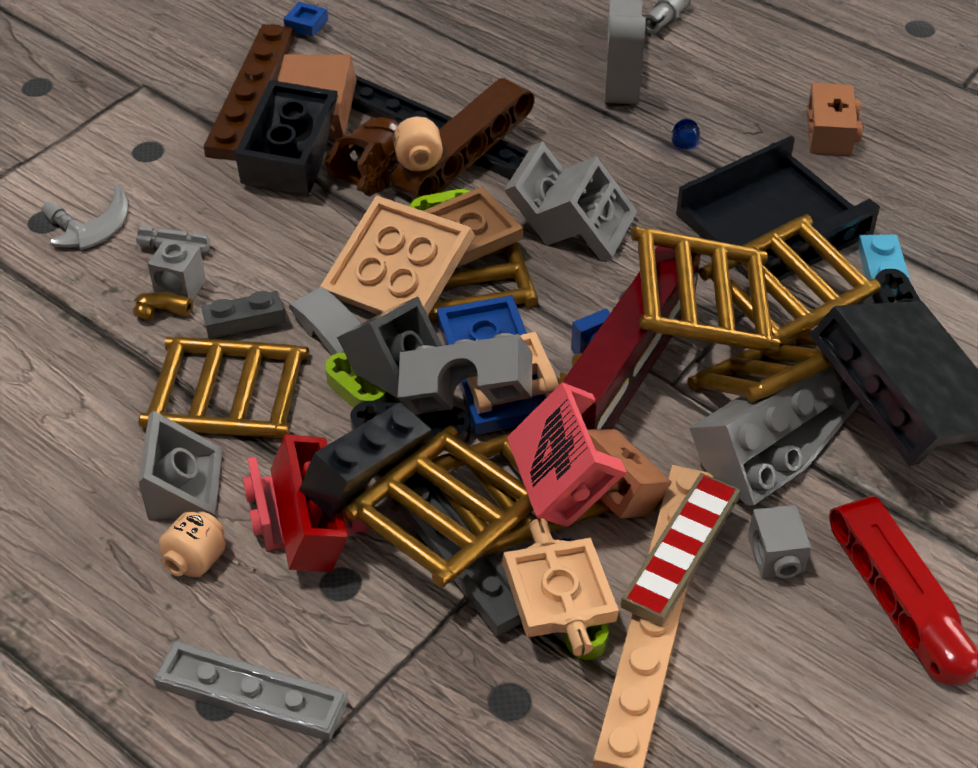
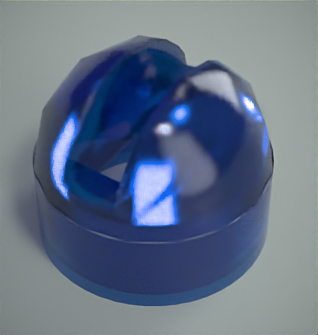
M684 118L674 125L671 141L676 147L691 149L699 144L700 129L694 120Z

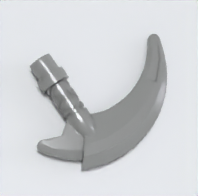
M114 186V197L109 208L96 219L84 224L73 219L60 205H55L51 201L46 202L42 206L41 212L47 216L50 222L58 224L66 230L65 235L51 238V246H80V250L96 246L113 236L122 227L128 214L127 197L121 186Z

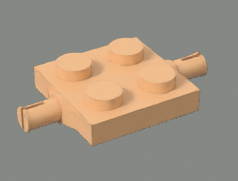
M540 518V523H538V519H535L529 524V530L532 533L535 544L526 549L504 552L502 561L526 636L529 638L557 632L567 633L573 648V654L581 656L582 651L583 655H586L593 649L586 628L616 622L619 609L591 538L574 541L554 540L547 521Z

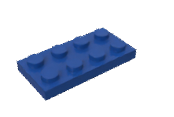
M512 295L437 309V322L445 345L454 344L462 339L474 341L490 339L501 333L527 334ZM537 374L532 375V380L538 379ZM466 379L459 383L476 435L518 427L546 399L542 394L530 399L492 406V411L478 414Z

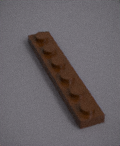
M262 24L203 146L205 157L236 161V149L269 81H276L281 70L284 54H288L295 39L294 28L277 24Z

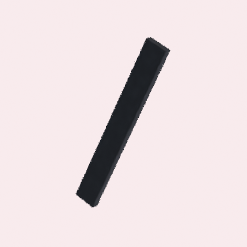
M356 75L357 80L351 108L370 117L390 118L398 124L407 118L425 117L433 121L438 129L452 119L448 115ZM501 139L474 164L511 180L528 151Z

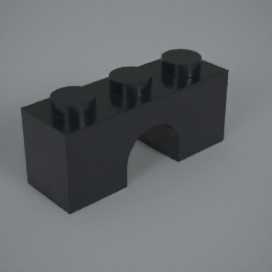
M399 402L315 452L299 490L330 518H333L365 490L368 483L377 473L383 477L423 446L431 428Z

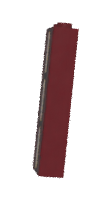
M657 246L655 249L661 317L682 320L675 250ZM691 253L696 293L701 254ZM640 272L562 381L565 384L593 394L596 401L581 414L587 430L612 429L673 337L672 335L639 329V319L644 314Z

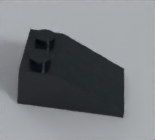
M270 80L235 152L240 183L309 196L321 168L338 98L337 91Z

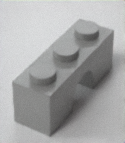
M501 333L493 338L477 341L462 339L454 344L438 347L423 345L412 351L400 352L398 399L414 414L453 409V394L456 387L464 379L472 376H477V387L492 404L532 398V352L519 334L514 335L510 333Z

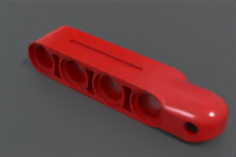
M872 495L832 508L829 512V521L835 538L905 643L915 652L929 675L936 681L946 685L958 686L972 681L978 672L977 647L963 629L959 613L882 502Z

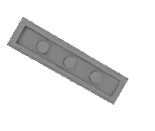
M175 640L153 678L156 688L326 741H331L348 704V694L346 692Z

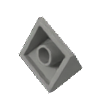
M156 411L150 413L148 417L138 481L148 520H177L185 512H206L214 516L223 448Z

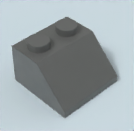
M419 297L392 307L337 337L354 373L397 398L400 352L412 351L423 345L442 346Z

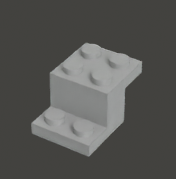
M543 141L531 146L504 189L511 201L547 246L581 234L587 245L601 261L614 256L637 213L635 207L597 156L563 169Z

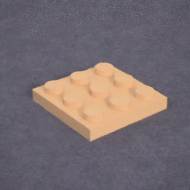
M376 195L320 287L322 286L339 301L376 315L415 297H419L427 315H429L475 234L469 226Z

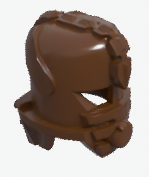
M372 117L350 135L338 138L332 151L325 157V165L330 177L345 179L349 183L356 185L357 191L364 192L365 196H372L385 188H390L389 173L394 171L400 163L397 160L393 141L395 129L399 124L390 118ZM354 150L359 157L358 162L352 160L350 156Z

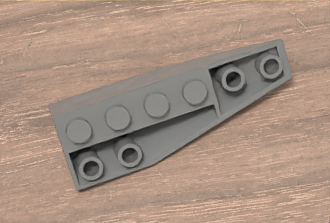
M830 367L754 403H750L744 396H739L689 429L702 466L719 481L740 489L739 498L745 504L755 505L806 470L860 404V401L836 369Z

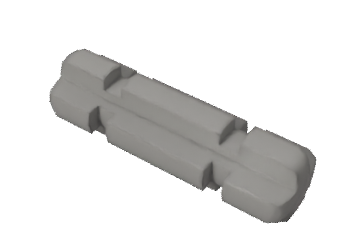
M141 226L137 231L136 242L143 248L154 249L155 246L159 248L163 240L168 239L199 246L202 256L207 255L210 249V238L206 234L193 233L191 235L186 231L159 228L157 231L154 227Z

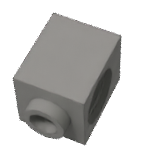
M164 239L148 263L154 292L166 291L194 300L206 281L199 246Z
M797 505L753 510L748 539L761 579L774 577L786 579L798 574H805L811 545Z

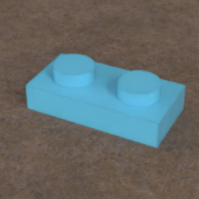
M860 235L857 247L865 277L868 280L875 279L876 275L884 269L900 270L909 278L897 235ZM898 288L892 289L895 296Z

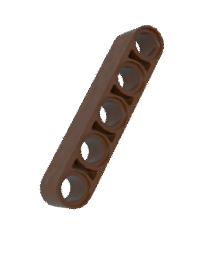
M506 78L498 79L439 129L443 147L439 162L429 170L420 172L410 171L399 163L392 174V186L414 200L421 196L440 193L530 114L535 102L533 92Z

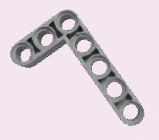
M609 0L605 103L639 104L646 17H642V0Z

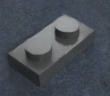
M259 291L248 297L234 300L220 299L209 305L201 306L209 339L286 323L285 312L278 291Z

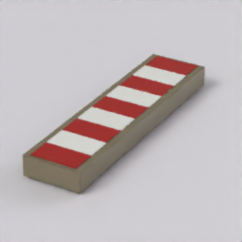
M700 473L621 599V608L663 627L738 502L741 490Z

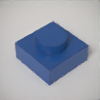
M298 2L283 18L284 27H292L294 32L300 35L314 37L328 21V11L325 8Z
M607 308L572 322L571 350L575 355L583 353L610 314Z

